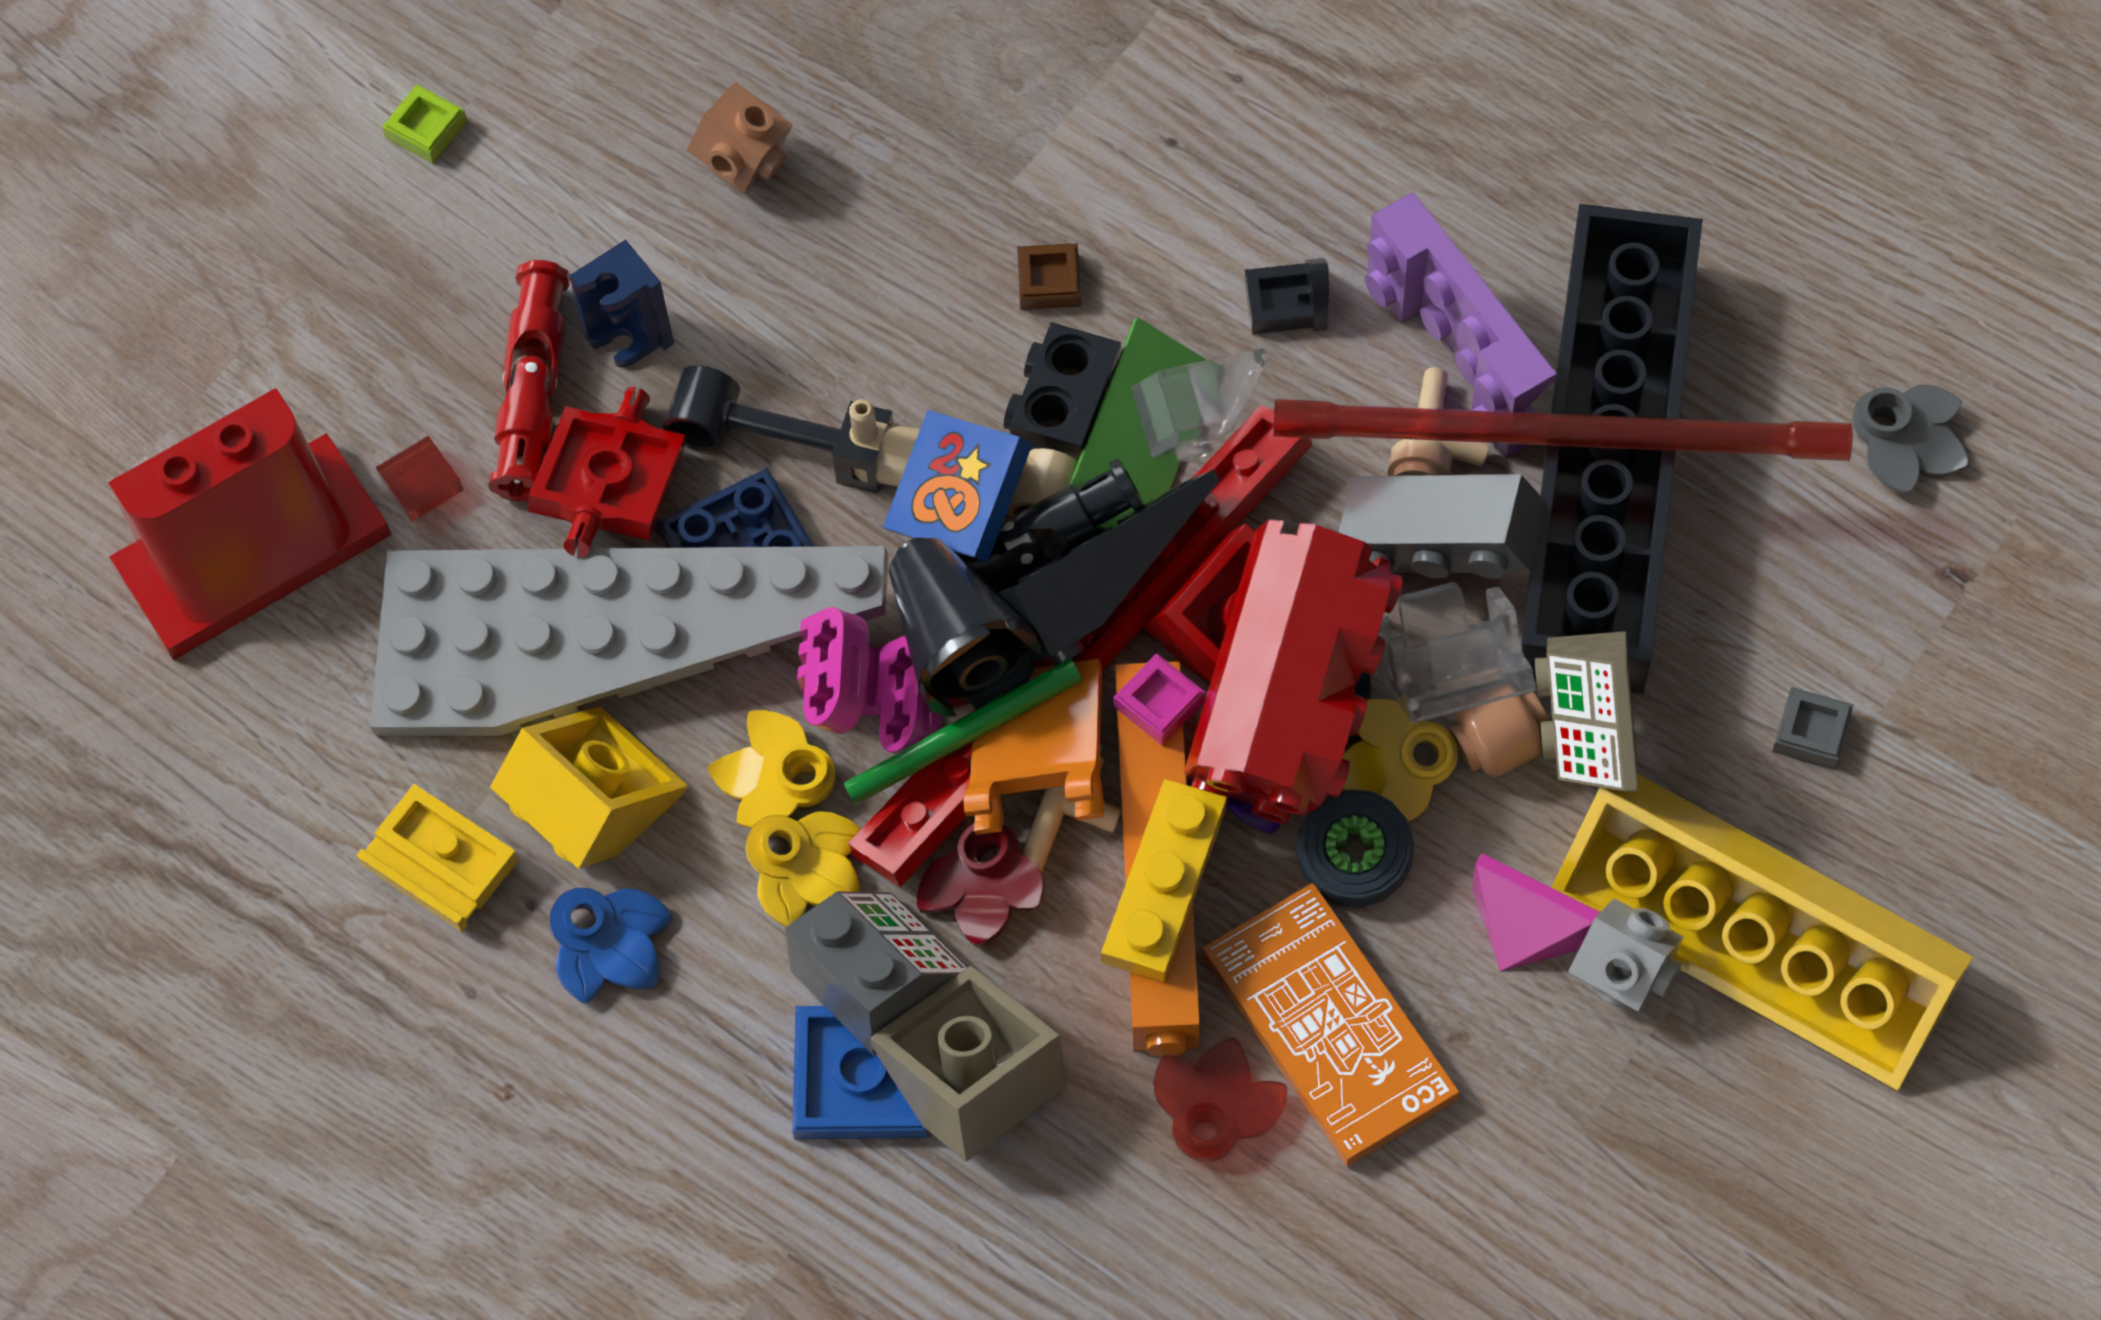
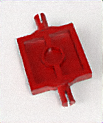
M630 387L625 390L624 398L617 413H592L565 406L530 490L528 512L573 523L563 543L565 551L572 556L575 555L578 547V557H586L590 552V546L598 530H606L650 541L684 453L685 435L655 428L641 420L650 401L648 393L639 388L636 399V387Z

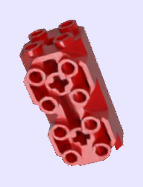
M1267 520L1254 533L1184 773L1194 779L1192 783L1194 788L1227 797V803L1230 797L1253 805L1251 810L1253 815L1267 821L1288 824L1291 813L1305 815L1323 804L1327 795L1337 798L1346 783L1350 761L1343 759L1347 740L1349 735L1355 736L1358 733L1367 710V699L1355 695V684L1358 682L1362 672L1372 675L1380 663L1385 647V638L1378 636L1384 612L1390 614L1398 601L1402 588V577L1390 573V562L1382 555L1372 562L1369 561L1373 548L1362 540L1316 524L1307 523L1299 524L1296 535L1283 534L1281 530L1284 521Z

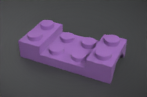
M1414 192L1374 213L1371 218L1370 243L1367 244L1369 260L1368 274L1365 276V282L1375 302L1381 307L1388 305L1401 323L1420 313L1422 322L1430 335L1436 340L1444 339L1455 354V361L1460 373L1469 384L1474 386L1470 419L1476 432L1486 443L1493 441L1503 455L1508 458L1546 436L1548 428L1530 404L1556 380L1557 373Z

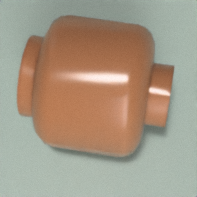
M1503 682L1461 703L1455 712L1456 724L1449 727V732L1457 743L1461 758L1472 773L1481 769L1488 777L1499 778L1541 755L1543 752L1541 722L1549 721L1533 692L1522 696L1514 686Z

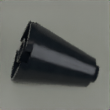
M918 537L901 545L889 565V576L918 689L930 710L946 717L957 716L953 707L972 704L974 710H977L1027 682L1035 670L1030 663L1034 651L1041 656L1042 646L1031 626L941 539Z

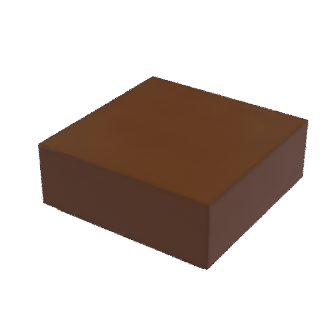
M1078 243L1017 246L1020 310L1081 306Z

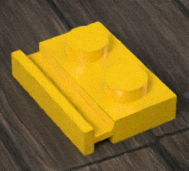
M416 784L412 785L374 832L376 837L366 850L361 849L356 855L361 866L461 933L468 926L466 921L476 909L480 910L519 861L514 849Z

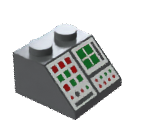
M837 891L785 927L791 973L873 1055L876 1052L872 1048L870 1037L968 968L892 892Z

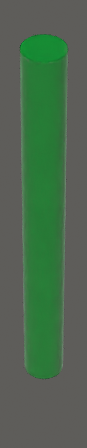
M1069 658L843 784L856 806L1083 681L1072 659Z

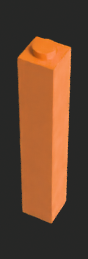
M1168 662L1180 671V662ZM1146 663L1115 664L1116 692L1118 693ZM1117 710L1126 885L1164 779L1186 785V774L1184 773L1186 766L1183 725L1162 746ZM1193 904L1165 982L1130 972L1133 1051L1147 1050V1053L1152 1056L1173 1057L1183 1054L1187 1048H1199V1007Z

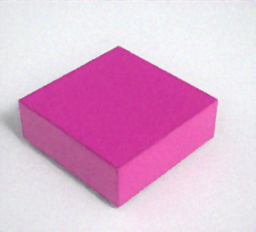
M1156 653L1113 697L1114 707L1163 746L1205 702V691Z

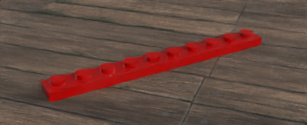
M1261 404L1193 476L1195 477L1214 469L1220 481L1105 623L1082 638L1087 648L1072 657V661L1079 662L1099 659L1103 671L1143 628L1142 624L1222 536L1234 530L1313 446L1308 429ZM1049 657L1031 663L1033 668L1053 665ZM972 742L914 773L849 841L848 845L854 857L898 887H901L967 817L964 813V793L971 777Z

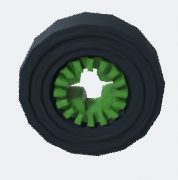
M1348 789L1341 791L1337 798L1328 795L1320 807L1307 814L1299 829L1297 857L1304 878L1309 884L1313 883L1324 898L1338 905L1364 907L1384 901L1402 886L1412 867L1414 839L1407 818L1392 801L1372 791ZM1352 834H1360L1363 844L1374 845V850L1364 852L1363 861L1360 864H1357V862L1351 864L1348 854L1337 852V848L1347 846L1348 836Z

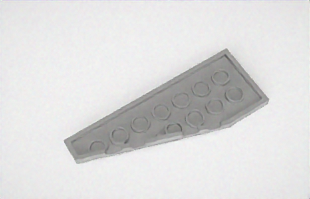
M886 547L590 549L589 554L582 558L578 557V549H576L574 556L567 553L565 549L387 550L370 728L376 736H501L522 729L521 724L551 714L555 718L578 712V706L617 694L619 698L714 669L713 663L746 653L749 658L771 651V645L801 636V620L829 607H836L865 619V621L886 614L889 558Z

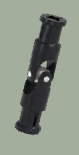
M1117 458L1110 462V469L1079 487L1070 484L1004 521L988 563L964 555H957L995 591L1012 582L1024 572L1042 565L1098 534L1099 525L1130 508L1139 511L1146 506L1125 466ZM1050 529L1044 539L1037 543L1031 534L1032 530Z

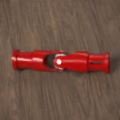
M530 260L527 263H522L518 265L515 274L516 283L521 287L518 307L510 314L503 367V383L507 395L498 411L494 440L499 446L497 469L491 473L488 482L491 492L511 501H528L530 490L542 463L543 452L548 450L551 441L553 418L548 398H551L556 389L559 377L565 319L560 314L562 292L566 291L570 286V273L559 264L547 260ZM522 356H526V357L521 358L517 363L514 364V362L517 360V358L522 357ZM540 358H542V359H544V360H546V361L548 362V364H549V366H550V369H551V374H550L549 368L545 365V363H544ZM518 458H522V459H523V462H522L521 465H518V464H517V459H518Z

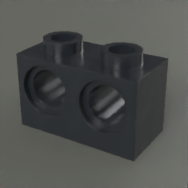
M1051 322L1043 343L1034 342L1029 350L1024 368V377L1028 378L1022 395L1014 393L1011 396L1005 412L1004 429L1010 430L1011 435L1021 437L1033 443L1031 450L1040 448L1052 449L1065 453L1079 461L1122 352L1121 342ZM1069 367L1083 370L1076 375H1064L1059 372ZM1045 419H1058L1063 422L1055 427H1044L1038 424Z

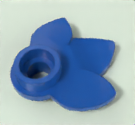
M574 888L563 893L553 904L549 916L550 931L556 942L560 945L555 970L563 988L583 1004H587L595 997L601 989L604 980L629 989H653L659 979V964L654 945L649 937L660 932L671 922L672 915L657 898L641 890L624 888L605 896L590 888ZM578 909L588 910L592 913L595 924L588 929L576 927L571 919L572 912Z

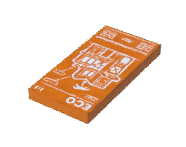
M1313 883L1202 947L1203 958L1346 1167L1458 1100L1459 1091Z

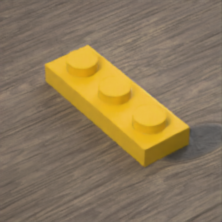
M1164 779L1103 945L1101 963L1165 982L1227 808V797Z

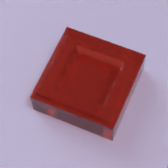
M429 436L375 467L379 478L410 522L464 490L460 478Z

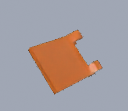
M1099 659L1073 662L1083 681L972 741L971 777L964 793V813L966 816L975 815L974 831L976 835L1002 831L1003 810L1000 795L1065 786L1067 802H1075V818L1077 821L1103 817L1104 801L1100 777L1102 664ZM1055 666L1034 668L1035 670L1029 680Z

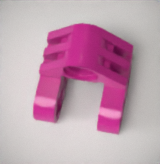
M836 607L826 608L801 620L800 633L803 642L799 644V658L802 666L798 667L797 680L804 698V716L808 723L836 734H845L855 726L861 715H880V743L884 750L893 754L899 753L941 729V715L932 712L920 695L905 636L878 648L871 647L868 625L865 619Z

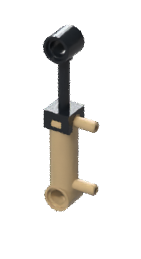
M693 365L683 369L666 414L663 428L666 431L685 435V446L706 451L715 450L721 446L725 433L734 428L832 452L837 484L874 493L879 492L881 483L894 487L899 486L920 429L894 423L891 410L874 407L870 401L864 399L856 400L855 402L850 401L840 429L737 404L741 388L731 376L708 366ZM1040 448L1031 450L1006 514L1013 517L1068 486L1078 461L1065 453L1052 449ZM1036 529L1032 531L1048 534L1050 529Z

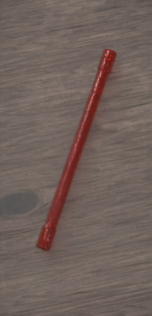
M1275 399L1273 437L1309 439L1361 437L1785 455L1793 459L1850 461L1853 428L1852 423L1792 421L1790 423L1357 406L1338 405L1330 401Z

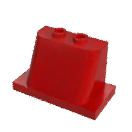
M277 388L272 389L108 482L136 539L135 542L110 555L109 558L172 660L179 658L391 536L387 522L329 435L325 433L308 443L291 409Z

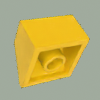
M601 706L522 728L490 786L509 805L510 811L517 818L529 823L553 845L555 853L560 858L572 863L577 869L617 857L679 800L688 787L681 778Z

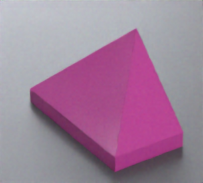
M1481 853L1476 862L1472 891L1500 972L1575 952L1580 949L1595 917L1600 913L1599 911Z

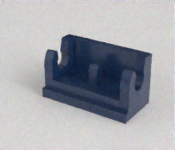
M626 239L569 275L584 336L590 345L596 349L611 343L615 337L620 335L632 338L633 342L630 347L620 350L613 357L617 367L630 366L659 347L666 350L674 345L661 281Z

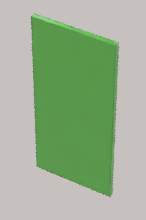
M1135 318L1070 484L1075 487L1081 486L1110 469V462L1119 458L1137 487L1144 504L1170 490L1217 365L1142 319ZM1133 509L1126 510L1099 525L1098 528L1101 530L1109 526L1114 528L1118 525L1117 520L1133 511Z

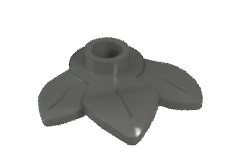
M1918 385L1903 393L1893 388H1878L1862 396L1855 405L1852 425L1858 437L1868 444L1866 461L1873 475L1889 489L1901 494H1910L1916 485L1919 473L1930 477H1944L1964 470L1969 461L1961 442L1946 425L1958 413L1962 400L1953 393L1933 385ZM1878 416L1886 417L1892 421L1893 426L1880 425L1873 418Z

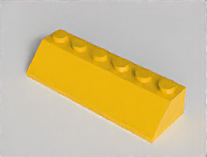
M1638 773V790L1619 791L1600 787L1551 888L1599 912L1615 898L1633 909L1644 908L1657 913L1669 923V929L1684 936L1674 956V959L1683 963L1681 968L1683 972L1898 1091L1945 1012L1974 957Z

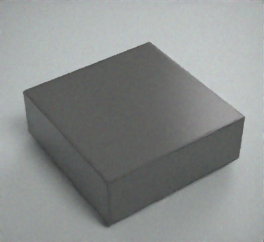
M1791 687L1772 752L1835 770L1854 704Z

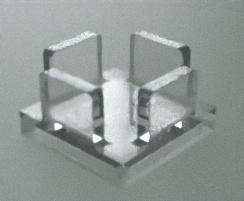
M1455 582L1405 594L1398 598L1397 603L1404 639H1402V636L1388 616L1382 618L1378 636L1385 638V647L1377 667L1378 673L1411 724L1536 691L1532 667L1522 652L1514 606L1499 587L1485 590L1490 620L1468 625L1462 590Z

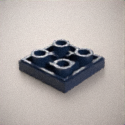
M768 467L657 522L658 531L668 548L815 547Z

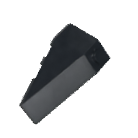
M1214 469L1184 481L1145 504L1146 507L1139 511L1133 510L1117 520L1118 525L1114 528L1112 526L1106 527L1098 531V534L1067 550L1069 553L1067 556H1058L1037 568L1026 571L1017 576L1012 582L995 590L1031 626L1042 646L1041 656L1034 651L1030 663L1049 657L1053 666H1056L1087 648L1082 638L1105 623L1220 481Z

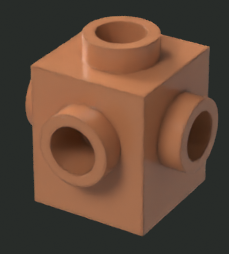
M735 81L702 116L686 151L708 166L715 175L727 180L741 192L745 193L760 176L769 181L780 169L789 154V151L782 146L793 124L781 116L771 105L764 103Z

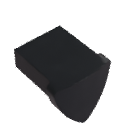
M1324 258L1306 259L1305 263L1245 270L1244 283L1252 335L1313 328V331L1327 330L1329 269L1328 263Z

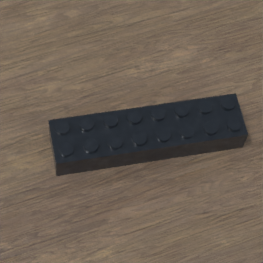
M1579 203L1540 496L1548 504L1532 573L1529 574L1516 677L1536 680L1535 658L1547 657L1548 638L1626 631L1631 693L1644 694L1652 657L1703 219Z

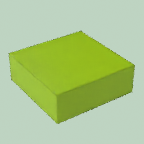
M416 84L384 123L382 129L386 139L434 164L468 120L464 109Z

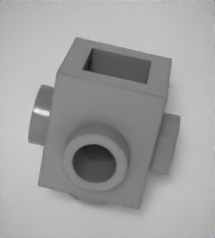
M1614 898L1595 917L1568 972L1594 986L1596 993L1608 1003L1619 1007H1631L1639 1011L1654 993L1664 998L1671 989L1683 963L1674 959V956L1684 936L1669 929V923L1657 913L1644 908L1633 909Z

